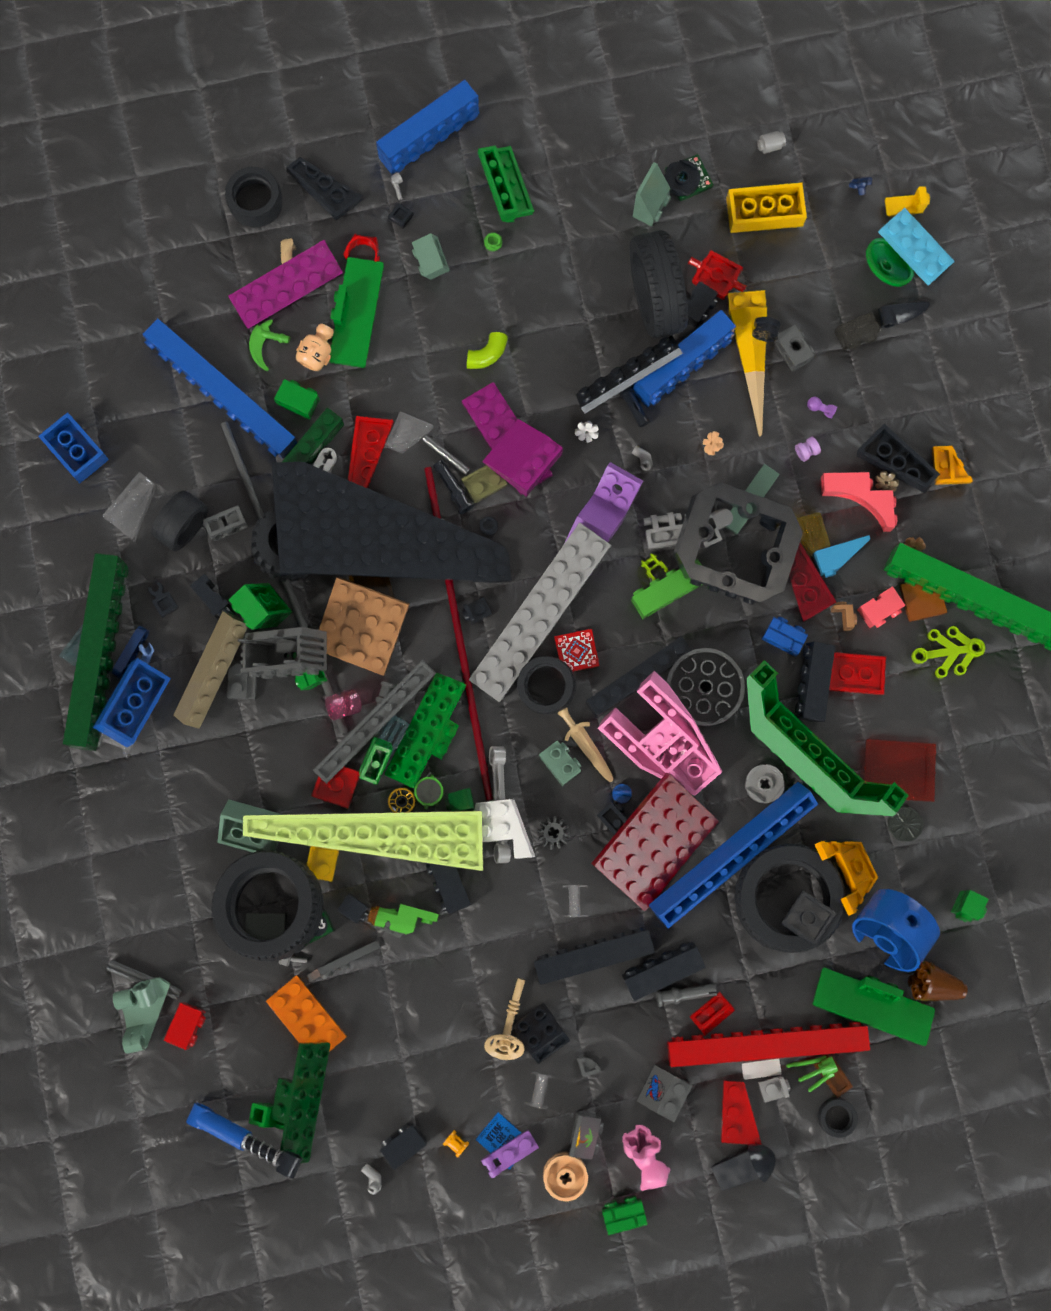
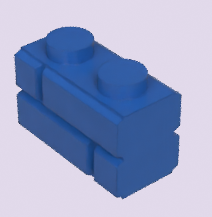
M774 617L762 640L796 657L808 634L805 633V629L797 625L793 627L787 624L788 621L786 619Z

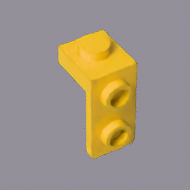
M926 186L918 187L914 195L887 197L885 199L887 216H896L904 208L910 214L923 213L930 203V195L926 191Z

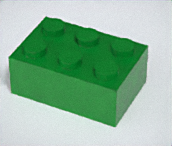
M270 583L245 584L229 599L233 610L242 616L245 625L252 630L277 627L292 613L291 609Z

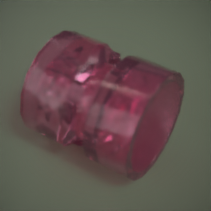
M354 689L344 691L340 696L334 694L326 697V710L332 720L342 719L346 715L351 716L361 712V701Z

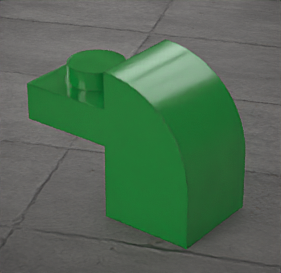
M252 1103L249 1124L263 1128L284 1130L283 1123L271 1119L273 1104Z

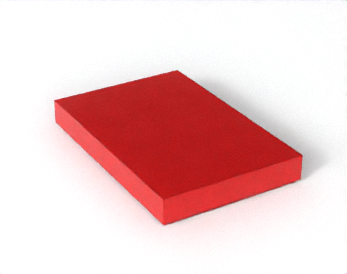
M834 652L829 691L884 695L886 656Z

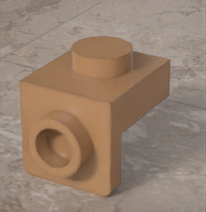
M847 602L835 603L831 608V613L842 612L843 631H851L857 625V615L853 612V604L847 605Z

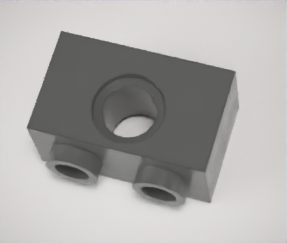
M796 325L780 332L778 339L773 341L792 372L810 363L814 357L812 346L806 343L804 333ZM791 345H797L800 350L792 349Z

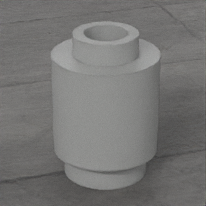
M775 131L761 135L757 141L758 149L764 154L782 149V147L786 146L784 133Z

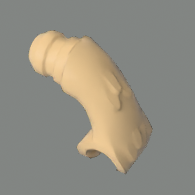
M292 238L281 241L282 264L292 259V252L296 250Z

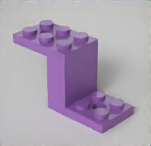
M610 462L593 496L577 516L566 541L577 525L581 523L609 543L622 524L643 480ZM614 484L620 485L622 491L617 490Z

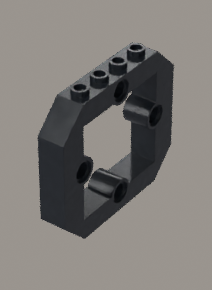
M720 482L692 496L673 555L684 578L690 580V584L699 587L703 584L708 586L707 590L716 593L720 590L726 592L725 596L733 599L740 597L743 598L742 602L754 605V603H761L785 590L803 531L791 507ZM715 500L738 508V514L742 518L748 519L759 515L781 523L773 548L765 549L761 554V562L767 566L761 586L741 580L732 572H718L695 563L701 542L709 541L714 535V529L708 523ZM747 504H750L753 508L751 514L746 510ZM701 527L704 528L706 532L703 538L699 535V529ZM772 552L776 556V560L774 562H772L769 558ZM724 576L729 579L727 586H724L722 583Z

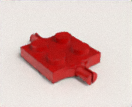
M712 250L702 261L691 257L688 264L697 268V273L693 277L692 283L697 285L701 281L717 291V297L723 300L733 288L742 293L746 289L747 285L737 281L743 267Z

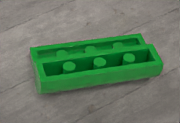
M496 145L479 148L478 156L501 220L503 222H514L515 218L533 215L534 209L511 146L498 149Z

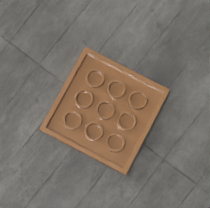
M337 577L319 630L327 632V654L384 676L410 604Z

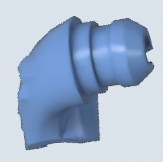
M148 643V646L144 648L141 644L138 646L142 652L140 660L149 664L154 652L153 646Z

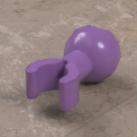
M815 396L811 397L807 402V406L811 411L820 410L824 412L826 417L831 419L837 409L834 405L827 406L823 404L821 399Z

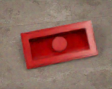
M719 992L717 996L711 998L692 1014L690 1018L700 1031L707 1035L735 1010Z

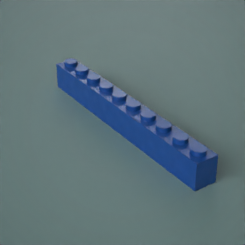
M158 318L142 334L146 339L144 343L153 350L155 348L158 350V355L165 362L169 360L173 363L172 367L179 374L183 372L189 383L193 386L196 383L200 387L199 391L204 396L212 397L214 399L212 402L219 409L224 408L228 411L226 414L233 421L237 419L242 423L240 425L242 429L247 433L251 431L258 443L261 445L265 443L269 447L268 451L276 457L278 455L283 459L298 443L290 432Z
M799 782L788 789L650 903L649 907L657 918L669 929L757 854L816 807L818 803L811 791Z

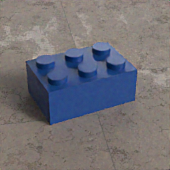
M68 412L38 436L79 483L83 482L109 460Z

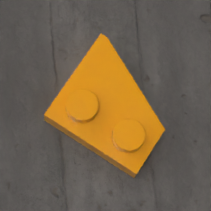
M953 446L932 447L933 468L940 474L939 480L935 485L968 484L973 481L972 477L968 476L963 468L964 464L957 457Z

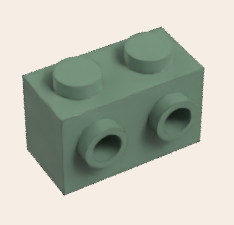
M430 233L412 242L414 248L412 252L419 261L420 266L418 268L422 276L431 280L450 271L437 236Z
M557 740L540 753L539 758L563 787L581 773V764L575 757L572 759L568 754L569 749L563 742L560 744Z

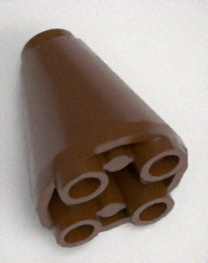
M922 961L918 969L908 979V986L911 987L913 998L916 1000L964 999L968 992L967 984L963 983L962 980L928 961Z

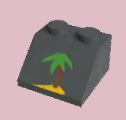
M577 1111L568 1149L569 1157L593 1159V1154L597 1155L599 1143L596 1142L597 1136L602 1134L604 1126L600 1116Z

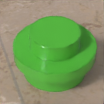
M490 233L485 237L484 245L490 251H497L502 246V238L497 233Z

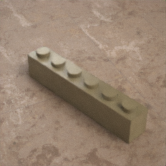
M223 611L174 713V716L185 725L200 729L241 643L238 642V639H243L248 628L238 616Z

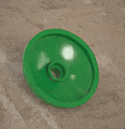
M877 238L869 243L866 248V259L869 268L878 279L888 285L897 287L905 286L912 280L914 270L884 238Z

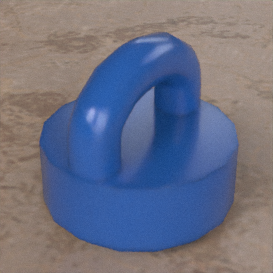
M625 784L617 785L612 792L613 799L620 804L628 802L632 796L630 787Z

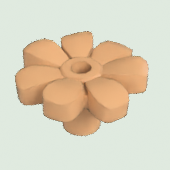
M715 431L710 432L707 435L708 439L703 440V445H706L704 451L708 455H715V451L718 452L724 446L722 438Z

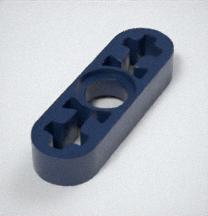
M141 626L135 630L112 670L114 676L120 679L123 677L128 665L135 660L140 651L138 646L145 643L149 630Z

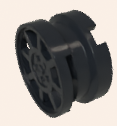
M758 317L754 321L755 329L752 331V336L760 341H776L781 323L774 318Z

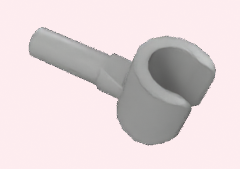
M396 173L391 176V183L396 190L398 200H402L398 184L402 183L403 180L400 174Z
M292 956L280 960L279 964L288 967L290 961L307 963V958Z

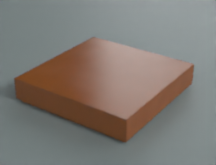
M907 583L901 584L900 590L909 622L946 614L945 602L939 598L940 594L933 592L931 595L922 591L923 587L918 584L915 586Z

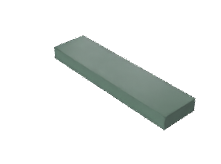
M764 464L745 491L764 498L780 474ZM750 504L746 506L747 512L751 514L752 506ZM733 507L730 511L733 515V521L725 528L737 535L748 519L742 518L738 514V508Z

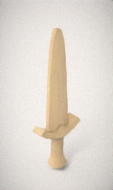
M567 707L559 711L558 715L564 718L570 727L564 741L568 742L571 736L599 773L606 780L612 782L613 776L610 769L584 727L590 726V722L575 724L568 713Z

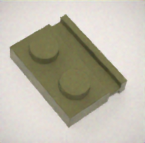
M487 465L461 479L475 504L507 486L505 479Z

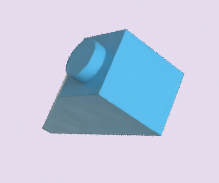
M870 535L815 551L812 557L820 576L825 575L827 578L836 575V572L871 539Z

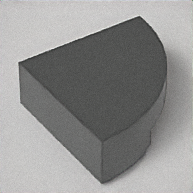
M577 1057L582 1078L601 1072L600 1067L594 1060L587 1057Z

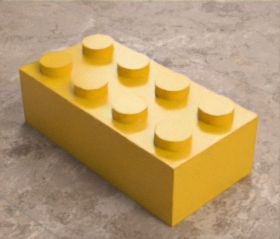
M802 183L729 189L726 201L730 233L803 227L807 218Z

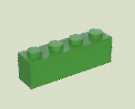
M696 559V560H695V563L698 564V565H701V563L699 562V560ZM673 569L666 573L667 577L660 580L657 578L645 590L640 588L635 591L631 601L641 618L645 619L699 586L690 584V580L684 578L681 569L677 571Z

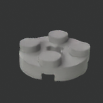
M759 765L747 774L745 789L754 801L767 804L775 801L782 795L784 791V778L776 767L772 765ZM768 779L770 787L761 788L760 780Z

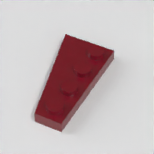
M799 543L789 578L802 620L805 622L834 605L836 600L803 546Z

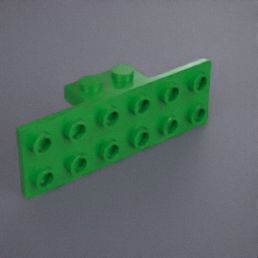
M347 258L343 285L339 284L338 291H335L334 302H336V305L331 310V319H333L335 328L331 345L330 363L361 368L366 367L384 268L383 262Z
M440 673L435 674L385 772L387 777L415 788L430 756L433 755L442 760L459 725L450 720V717L466 684Z
M827 968L821 970L812 1003L813 1006L922 1046L927 1045L935 1008L903 997L904 990L898 989V986L892 983L885 984L879 982L880 980L876 977L868 976L859 981Z

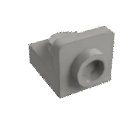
M781 1075L758 1082L765 1103L782 1097H789L788 1091H791L787 1079L784 1080V1077Z

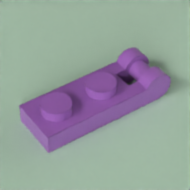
M527 1129L482 1158L481 1162L483 1166L488 1168L489 1176L494 1178L538 1149L539 1146ZM496 1158H498L501 1163L497 1166H495L493 1160Z

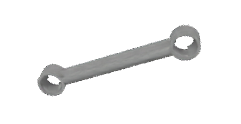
M491 746L489 750L494 801L505 800L504 764L506 752L504 746ZM507 840L496 841L494 846L495 862L509 863L511 851Z

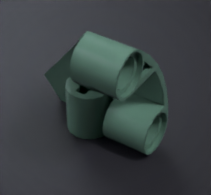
M161 977L137 983L133 988L113 993V1004L117 1010H123L127 1029L122 1040L123 1049L126 1054L145 1050L148 1046L171 984Z

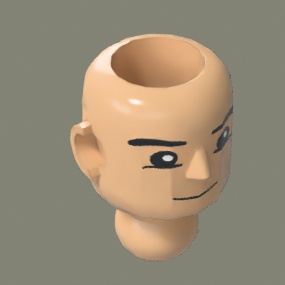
M319 324L316 328V335H307L303 341H300V345L296 349V360L313 371L321 370L324 365L329 363L331 358V346L327 341L333 336L334 332L332 328L325 324Z

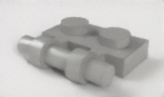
M670 512L663 516L650 515L649 518H643L644 526H652V529L645 531L648 550L676 546L683 524L675 525V521L682 520L681 513L673 514V512ZM668 522V527L659 528L658 524Z

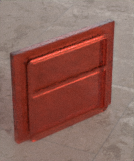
M866 739L865 782L883 784L895 782L909 795L906 800L935 801L936 744Z

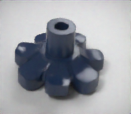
M872 177L855 178L849 183V188H858L859 195L866 194L865 187L872 185Z

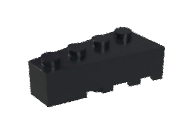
M883 424L857 450V457L883 471H887L888 474L893 472L897 479L923 493H926L939 480L940 474L886 424Z

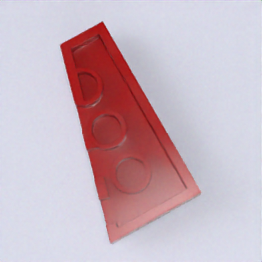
M356 416L348 475L349 481L368 488L394 420Z

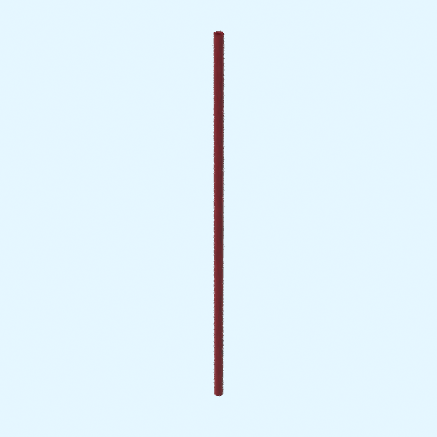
M426 467L424 470L433 516L441 519L432 467ZM445 580L464 684H466L465 691L485 799L489 801L493 800L472 682L469 681L471 676L453 580Z

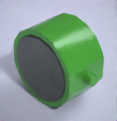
M430 774V777L422 778L417 782L414 788V795L417 801L425 806L424 809L428 810V807H434L442 801L444 789L442 784L434 778V775Z

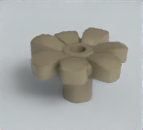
M882 471L880 475L875 477V480L878 482L875 486L877 489L882 488V490H893L895 492L899 481L894 479L896 475L893 472L888 474L887 471Z

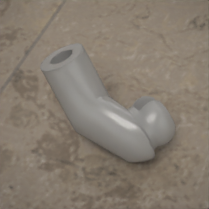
M636 445L632 454L640 458L641 469L649 471L653 466L651 454Z
M366 1163L361 1172L369 1177L368 1192L376 1194L382 1187L381 1174Z

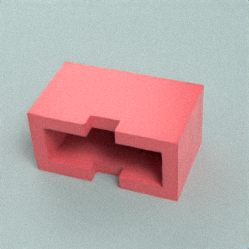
M893 586L876 597L877 601L873 598L857 609L869 628L873 626L879 628L886 623L885 619L889 616L895 618L902 613L901 609L905 604Z

